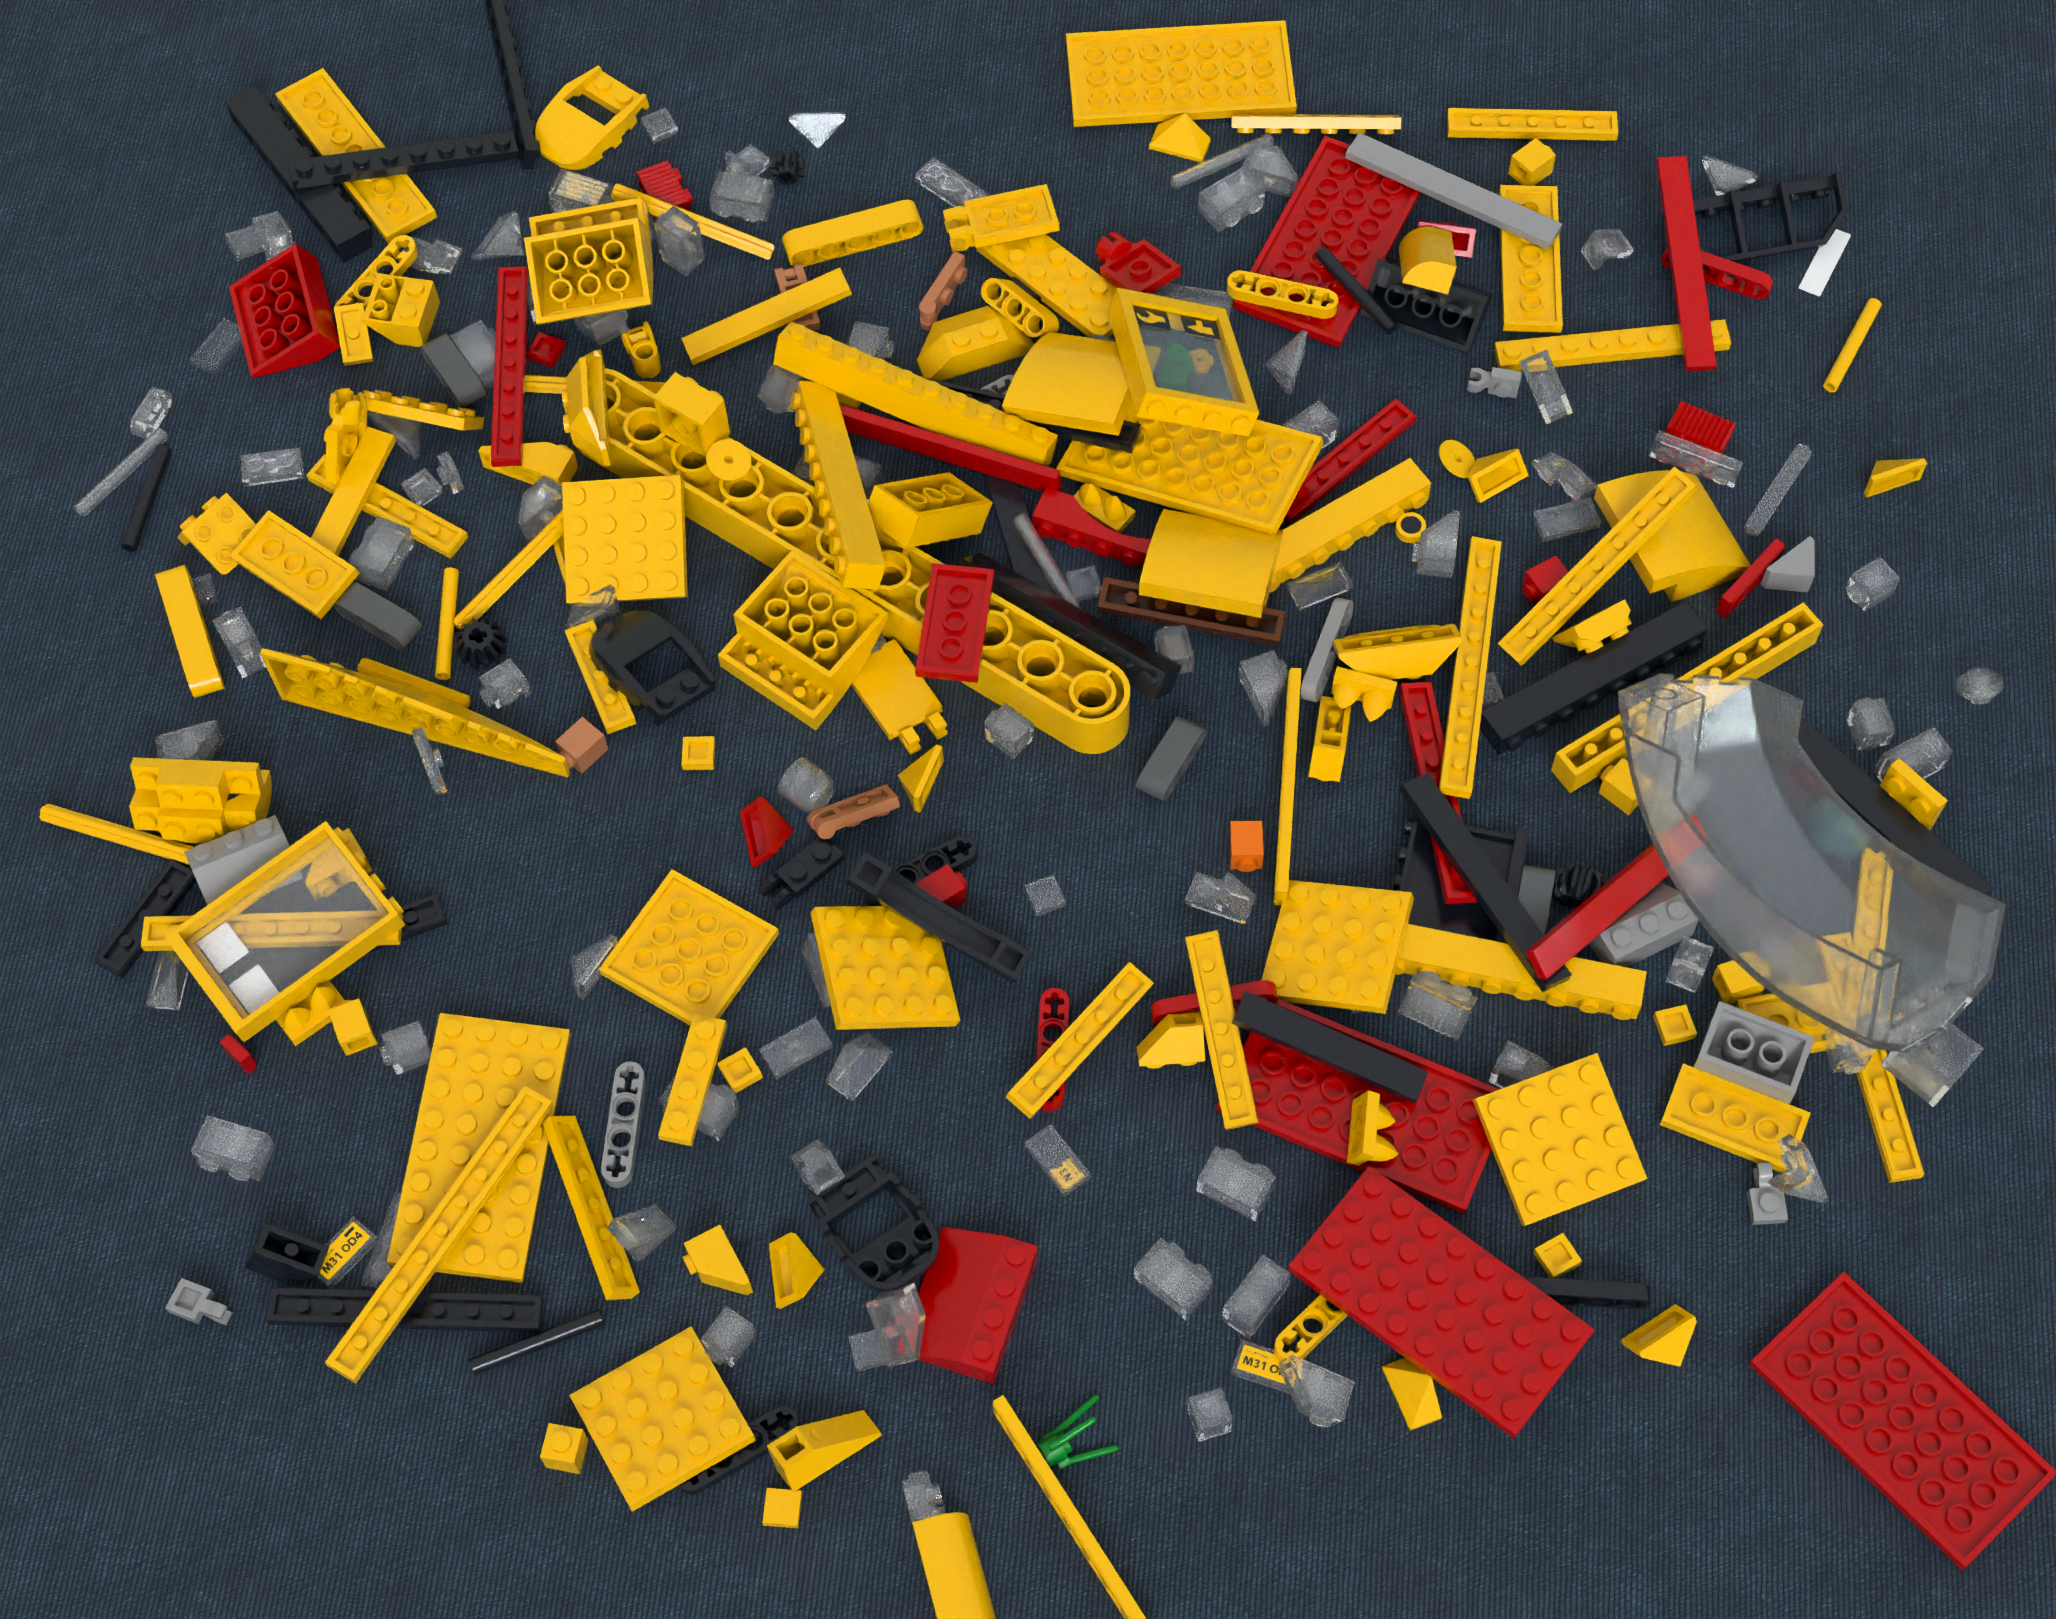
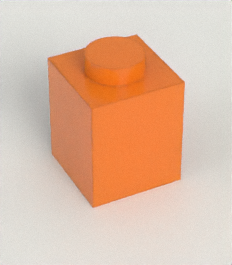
M1230 821V869H1238L1241 872H1252L1256 869H1262L1264 857L1262 821Z

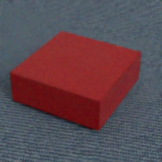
M539 331L526 352L527 359L554 368L566 348L565 340Z
M228 1034L220 1041L227 1055L248 1075L257 1068V1064L251 1054L232 1035Z

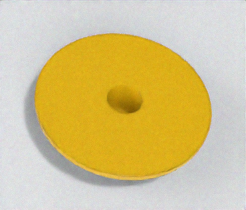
M724 439L710 446L706 454V464L709 471L715 477L724 481H736L743 478L750 470L751 456L747 448L740 442Z
M1446 440L1439 447V456L1446 469L1457 477L1468 478V474L1475 463V458L1471 451L1455 440Z

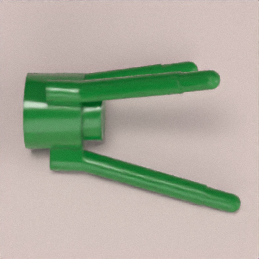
M1097 1394L1084 1402L1054 1430L1042 1436L1043 1440L1037 1443L1041 1454L1050 1468L1058 1464L1062 1470L1071 1464L1118 1451L1119 1447L1117 1445H1111L1069 1457L1067 1455L1073 1451L1068 1441L1094 1424L1096 1418L1090 1417L1065 1434L1063 1431L1099 1400Z

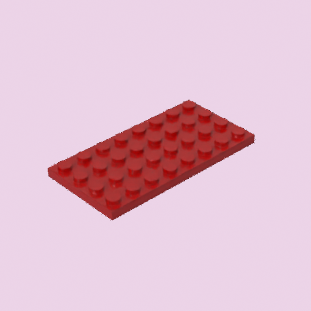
M1324 136L1250 272L1329 289L1336 293L1338 297L1336 314L1331 318L1321 319L1239 300L1233 301V309L1340 349L1361 306L1315 257L1316 253L1321 248L1326 247L1368 291L1378 259L1389 256L1421 192L1346 159V151L1350 144ZM1253 285L1251 291L1255 292L1256 285ZM1265 287L1260 290L1261 293L1266 296H1271L1276 293V291L1270 287ZM1294 293L1289 296V299L1294 302H1300L1304 300V297L1301 294ZM1309 297V304H1312L1313 298ZM1323 301L1321 306L1326 307L1329 302Z
M1278 999L1276 1005L1426 1070L1428 1074L1419 1098L1413 1104L1250 1032L1243 1050L1259 1123L1252 1124V1126L1359 1171L1365 1172L1371 1166L1398 1187L1465 1214L1491 1152L1490 1143L1473 1099L1499 1089ZM1369 1090L1380 1094L1379 1103L1387 1108L1395 1119L1391 1126L1377 1130V1134L1389 1141L1399 1154L1387 1161L1377 1162L1368 1160L1357 1166L1347 1163L1352 1102L1355 1098ZM1218 1102L1216 1111L1222 1113L1220 1102Z
M1371 1166L1360 1176L1288 1266V1271L1513 1439L1516 1438L1595 1331L1591 1326Z
M1845 1272L1841 1273L1749 1363V1366L1962 1571L2056 1476V1470Z

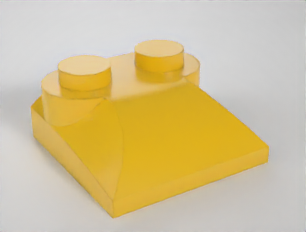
M1624 599L1553 636L1552 639L1554 643L1575 647L1578 652L1584 649L1589 654L1604 646L1601 641L1604 638L1610 636L1613 641L1629 632L1627 626L1632 624L1628 617L1631 610Z

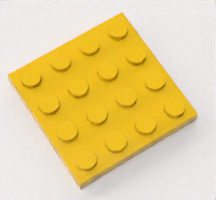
M670 475L562 483L567 604L688 597L683 476Z
M671 869L601 965L599 971L602 976L691 1026L694 1014L720 1019L778 937L779 930L775 926Z
M1289 880L1287 900H1283L1262 980L1274 982L1278 999L1285 1002L1386 1014L1414 901L1412 892Z
M884 906L814 907L810 914L836 1030L956 1026L960 1022L942 943L939 939Z
M1598 1053L1473 1099L1522 1226L1532 1224L1647 1179Z
M692 1326L569 1395L632 1512L756 1441L754 1434Z

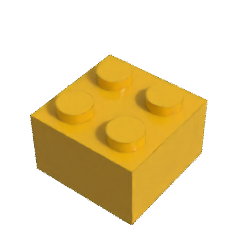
M674 372L653 397L660 432L706 457L707 451L712 444L727 439L730 435L723 397L716 391H708L699 386L690 377H683Z

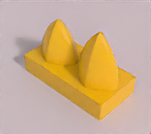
M1085 482L1074 495L1080 506L1094 520L1120 534L1135 518L1136 510L1121 502L1118 496H1112L1094 484Z
M1337 666L1331 694L1334 695V699L1341 709L1352 705L1356 700L1363 702L1365 715L1372 722L1382 716L1387 709H1391L1397 682Z
M328 981L323 986L316 987L312 994L290 1008L286 1013L277 1018L276 1021L292 1043L297 1046L330 1023L331 1018L328 1010L335 1008L337 1004L345 1000L333 984Z
M1368 1090L1352 1102L1347 1163L1360 1166L1368 1160L1377 1162L1387 1161L1399 1154L1389 1141L1377 1134V1130L1387 1128L1395 1122L1389 1110L1379 1103V1093Z

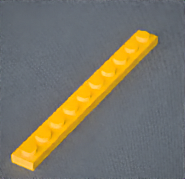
M1474 536L1471 537L1469 543L1459 623L1462 643L1456 648L1439 789L1442 794L1470 799L1473 788L1502 544L1501 541Z
M523 1086L325 1361L329 1368L356 1384L553 1107L551 1100L529 1087Z

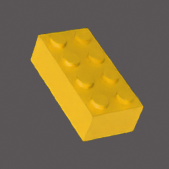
M948 472L875 485L868 501V506L875 529L892 537L898 546L909 549L915 546L929 545L930 543L980 534L993 502Z

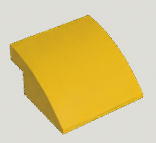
M641 197L529 218L532 237L524 238L536 323L538 325L652 305L653 258L647 204Z
M1055 332L1046 333L1029 350L1017 369L1002 404L1005 413L1017 416L1025 421L1117 436L1120 434L1124 421L1137 423L1138 420L1116 342ZM1144 346L1153 375L1160 349Z
M1669 470L1638 473L1598 484L1594 499L1611 528ZM1682 471L1680 472L1696 484L1698 491L1630 558L1649 593L1651 594L1663 589L1671 603L1740 578L1751 566L1698 477Z
M1164 509L1158 519L1148 548L1139 582V595L1261 618L1263 608L1267 606L1283 531L1278 530L1276 535H1271L1200 515Z
M791 550L733 614L737 634L718 654L720 667L814 730H817L858 675L876 644L889 614L851 588H843L839 580Z

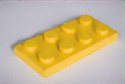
M382 390L363 391L368 411L462 431L483 429L484 417L475 416V410L461 407H458V409H447L448 405L444 403L420 402L419 398L392 396L391 392Z
M269 510L230 555L236 563L319 619L325 616L360 574L354 566Z
M1683 1063L1660 1125L1755 1163L1771 1162L1773 1170L1788 1175L1811 1113Z

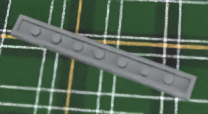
M1362 133L1356 136L1346 151L1345 158L1547 250H1549L1562 229L1563 224Z

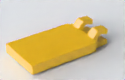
M1047 184L963 201L964 207L957 206L943 210L946 232L949 233L952 252L965 251L969 246L979 248L1060 231L1059 221Z
M893 639L871 651L851 686L888 739L892 740L898 736L909 754L912 755L921 750V746L918 743L920 738L913 727L925 722L937 740L948 735L945 729L947 723L940 714L943 712L942 704L922 677H916L915 666L897 641Z

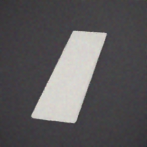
M1838 229L1835 230L1827 244L1819 247L1799 289L1821 296L1851 234Z

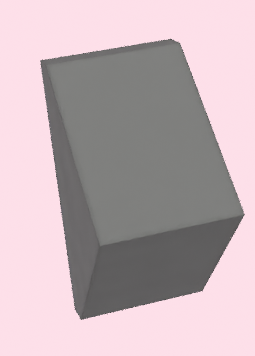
M1809 536L1766 568L1760 585L1765 589L1808 592L1815 577V540Z

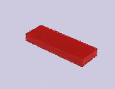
M1776 538L1724 593L1716 610L1717 614L1725 619L1762 581L1766 568L1781 558L1785 548L1784 543Z

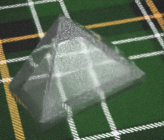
M846 112L790 113L789 122L818 149L846 119Z
M1705 155L1702 159L1716 196L1727 194L1730 191L1759 180L1761 175L1710 155Z
M512 211L500 216L471 255V258L477 261L524 255L518 214Z
M1302 330L1265 363L1285 394H1292L1306 350L1307 331Z
M372 411L368 412L371 420L380 431L395 436V443L415 460L420 456L421 422Z
M1338 562L1286 583V587L1299 610H1302L1353 589L1354 583L1342 563Z
M610 584L584 597L579 603L573 604L565 627L570 629L591 620L597 621L619 614L615 587Z
M610 934L571 957L573 985L578 998L584 1001L602 975L599 968L617 945L618 940L616 936Z
M159 951L146 1001L148 1008L179 1010L189 970L175 951Z
M866 1033L844 1045L826 1082L853 1102L893 1055V1050L869 1033Z

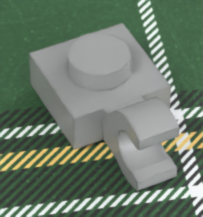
M1492 367V372L1484 371L1480 368H1471L1469 378L1479 381L1469 380L1467 390L1478 393L1488 388V394L1503 398H1517L1522 372Z
M1771 1162L1757 1163V1168L1753 1169L1756 1188H1751L1747 1191L1751 1224L1786 1223L1788 1215L1783 1187H1773Z
M181 1278L165 1307L169 1313L199 1324L204 1315L215 1322L227 1325L233 1314L226 1310L227 1306L211 1301L215 1295L211 1289Z

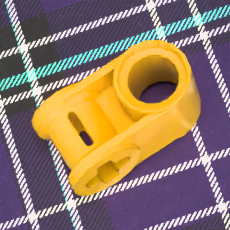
M648 321L643 322L642 326L627 331L625 329L619 330L626 353L630 356L638 376L646 379L657 376L661 371V363Z

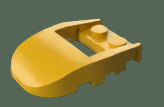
M600 66L594 67L567 83L551 100L539 117L535 127V140L539 141L540 154L564 169L580 170L592 166L603 158L602 153L610 147L615 149L622 142L621 137L628 129H633L637 123L636 115L641 108L645 110L649 108L646 94L642 93L640 95L604 73ZM581 94H584L616 115L604 126L567 103V101L573 96L579 97Z

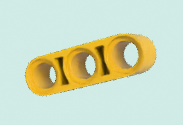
M990 278L983 283L981 295L984 301L1028 336L1041 338L1048 332H1058L1059 321L1055 314L1013 281ZM999 287H1001V295H1000V297H998V288H999ZM1021 303V304H1022V311H1021V313L1019 314L1018 306H1019V304ZM1042 319V321H1043V327H1042V329L1040 330V329H1039V322H1040V320Z

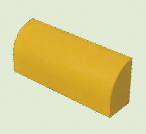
M1420 227L1412 230L1403 238L1399 245L1402 283L1448 294L1457 268L1452 233L1435 227Z
M962 1512L947 1513L912 1522L937 1619H996L968 1514Z

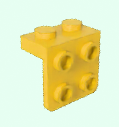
M227 493L220 499L213 496L202 506L205 512L197 519L191 515L179 526L183 531L177 537L185 546L191 543L221 575L228 574L238 565L230 555L256 525Z

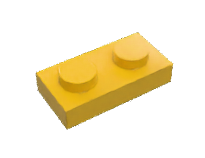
M357 303L334 307L344 366L373 362L368 326L362 321L365 312L364 304Z

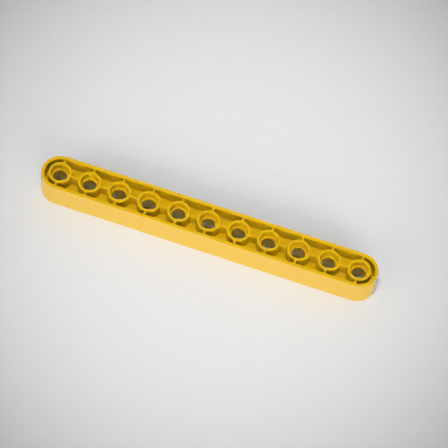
M605 368L611 466L602 465L576 447L581 454L623 479L681 475L684 482V509L687 518L772 569H775L792 550L841 582L839 575L835 574V558L829 552L830 540L829 536H825L824 533L825 521L824 517L819 515L820 503L819 499H816L814 496L813 486L749 448L747 450L751 456V467L743 478L736 481H724L715 477L707 467L706 457L660 432L653 399L656 395L655 393L625 375ZM564 408L565 414L567 415L568 408ZM876 530L885 561L879 590L851 589L888 612L889 616L881 634L890 640L895 639L900 646L918 656L932 564L944 563L916 547L909 549L900 547L894 542L892 537ZM992 592L978 683L960 682L1075 751L1086 754H1099L1119 745L1128 732L1130 722V684L1124 672L1112 662ZM1088 705H1097V706H1099V707H1086V706H1088Z

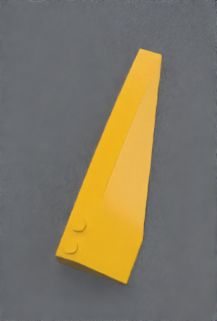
M264 648L260 652L282 700L567 778L570 775L567 760L562 755L505 725L452 702L398 683L345 669L338 663L331 662L326 664L319 662L308 655L297 656Z

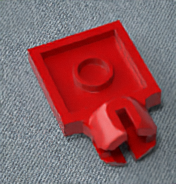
M1109 232L1108 236L1115 242L1113 243L1103 236L1097 244L1096 252L1099 255L1097 260L1103 263L1099 267L1100 274L1116 288L1152 294L1182 275L1179 264L1145 239L1132 243L1117 232Z

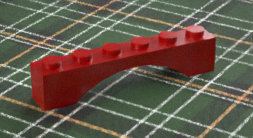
M1046 487L1032 515L1033 532L1038 533L1044 538H1054L1074 548L1081 547L1094 552L1100 557H1110L1119 560L1130 567L1137 566L1143 568L1151 539L1131 537L1106 528L1094 520L1072 495Z

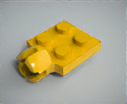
M350 388L337 389L334 393H331L329 398V415L333 421L327 427L324 434L326 455L323 466L326 468L325 481L334 484L341 480L367 428L365 396L362 392H358L356 400H354V392Z

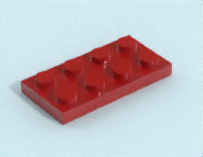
M932 564L915 668L916 677L978 683L994 582V569Z

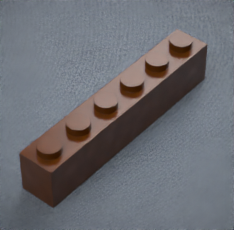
M1108 577L1103 579L1098 602V609L1101 614L1280 648L1286 620V611L1265 607L1263 608L1262 617L1258 618L1139 595V583Z

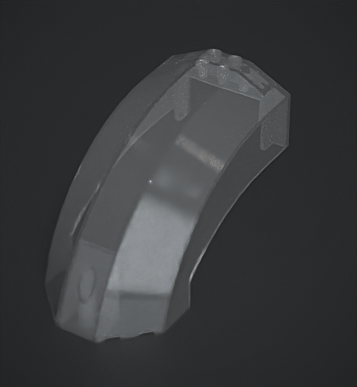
M1660 673L1618 691L1617 698L1629 771L1638 805L1650 838L1667 873L1684 901L1706 931L1724 951L1751 977L1781 1000L1812 1019L1868 1048L1907 1053L1947 1030L1992 979L2006 904L1957 882L1917 861L1867 824L1835 792L1816 769L1798 742L1804 700L1756 679L1739 677L1738 683L1720 682L1719 676L1693 675L1692 681L1674 680L1673 674Z

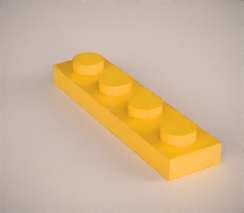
M594 620L564 631L608 735L635 725L636 720L626 696L620 691L615 692L608 685L609 679L603 671H599L591 660L589 644L594 632L597 630Z
M697 1014L693 1015L658 1136L660 1140L687 1146L693 1145L727 1028L726 1020Z

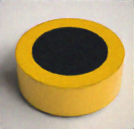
M1407 512L1398 517L1395 533L1401 541L1416 543L1424 537L1426 522L1421 515Z

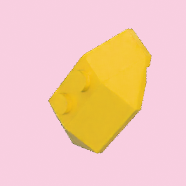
M988 305L934 322L917 358V365L924 378L944 381L1027 355L1034 343L1030 336Z
M599 349L581 357L566 377L567 390H562V401L564 408H568V414L563 415L565 433L571 434L573 444L602 465L611 466L606 373L602 352Z
M1446 624L1444 626L1420 625L1358 633L1346 636L1343 639H1334L1333 646L1339 659L1357 672L1388 680L1401 678L1419 679L1424 675L1433 674L1462 643V636L1455 624Z

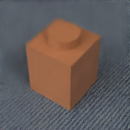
M583 717L555 741L559 754L566 758L569 769L574 767L581 774L608 750L604 734Z

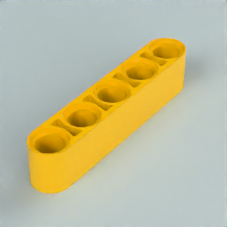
M901 200L790 230L782 237V243L791 266L802 263L803 267L913 238L923 231L924 226L915 203L912 200Z
M184 564L155 574L193 697L198 698L225 689L194 585L186 565Z

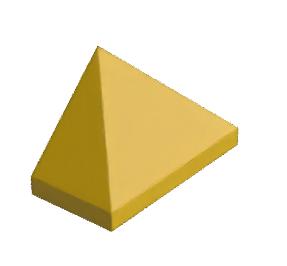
M1184 113L1157 125L1149 144V149L1202 163L1211 143V138Z
M1512 449L1476 459L1468 474V479L1477 502L1482 503L1529 475L1519 449Z
M1921 458L1876 461L1864 495L1868 498L1920 480L1927 465L1926 460Z
M936 744L898 774L899 780L916 812L921 813L944 762L943 746Z
M790 1232L769 1243L776 1308L782 1309L802 1299L825 1269L796 1233Z
M1674 1304L1621 1339V1342L1641 1358L1680 1367L1697 1321L1694 1315Z
M1406 1358L1382 1366L1385 1377L1410 1431L1442 1419L1431 1376L1427 1375Z

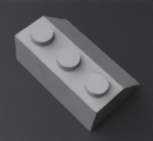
M274 815L237 831L229 832L210 842L199 844L184 853L208 905L290 846ZM301 871L273 891L304 879Z
M1660 882L1589 944L1602 963L1628 967L1692 936L1699 918L1681 892Z
M1719 1001L1693 1067L1790 1104L1796 1093L1815 1037Z

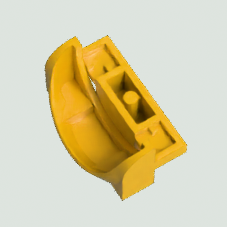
M133 757L130 764L136 791L129 808L135 830L158 831L161 833L163 840L203 844L267 817L272 795L270 770H260L259 763ZM229 794H240L227 801Z

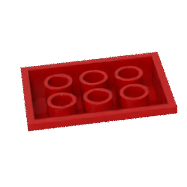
M296 243L229 286L250 376L253 378L318 362L341 348L318 259Z
M942 1227L939 1235L937 1259L925 1273L897 1353L994 1385L1038 1262V1246L1002 1235Z

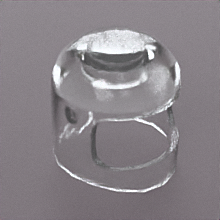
M801 757L784 773L778 785V793L800 810L811 813L814 810L825 807L829 803L835 786L827 772L806 757Z

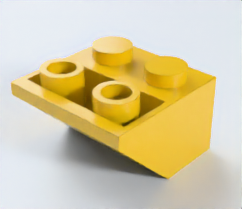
M378 273L362 318L363 323L398 345L413 347L424 345L427 343L440 303L434 281Z

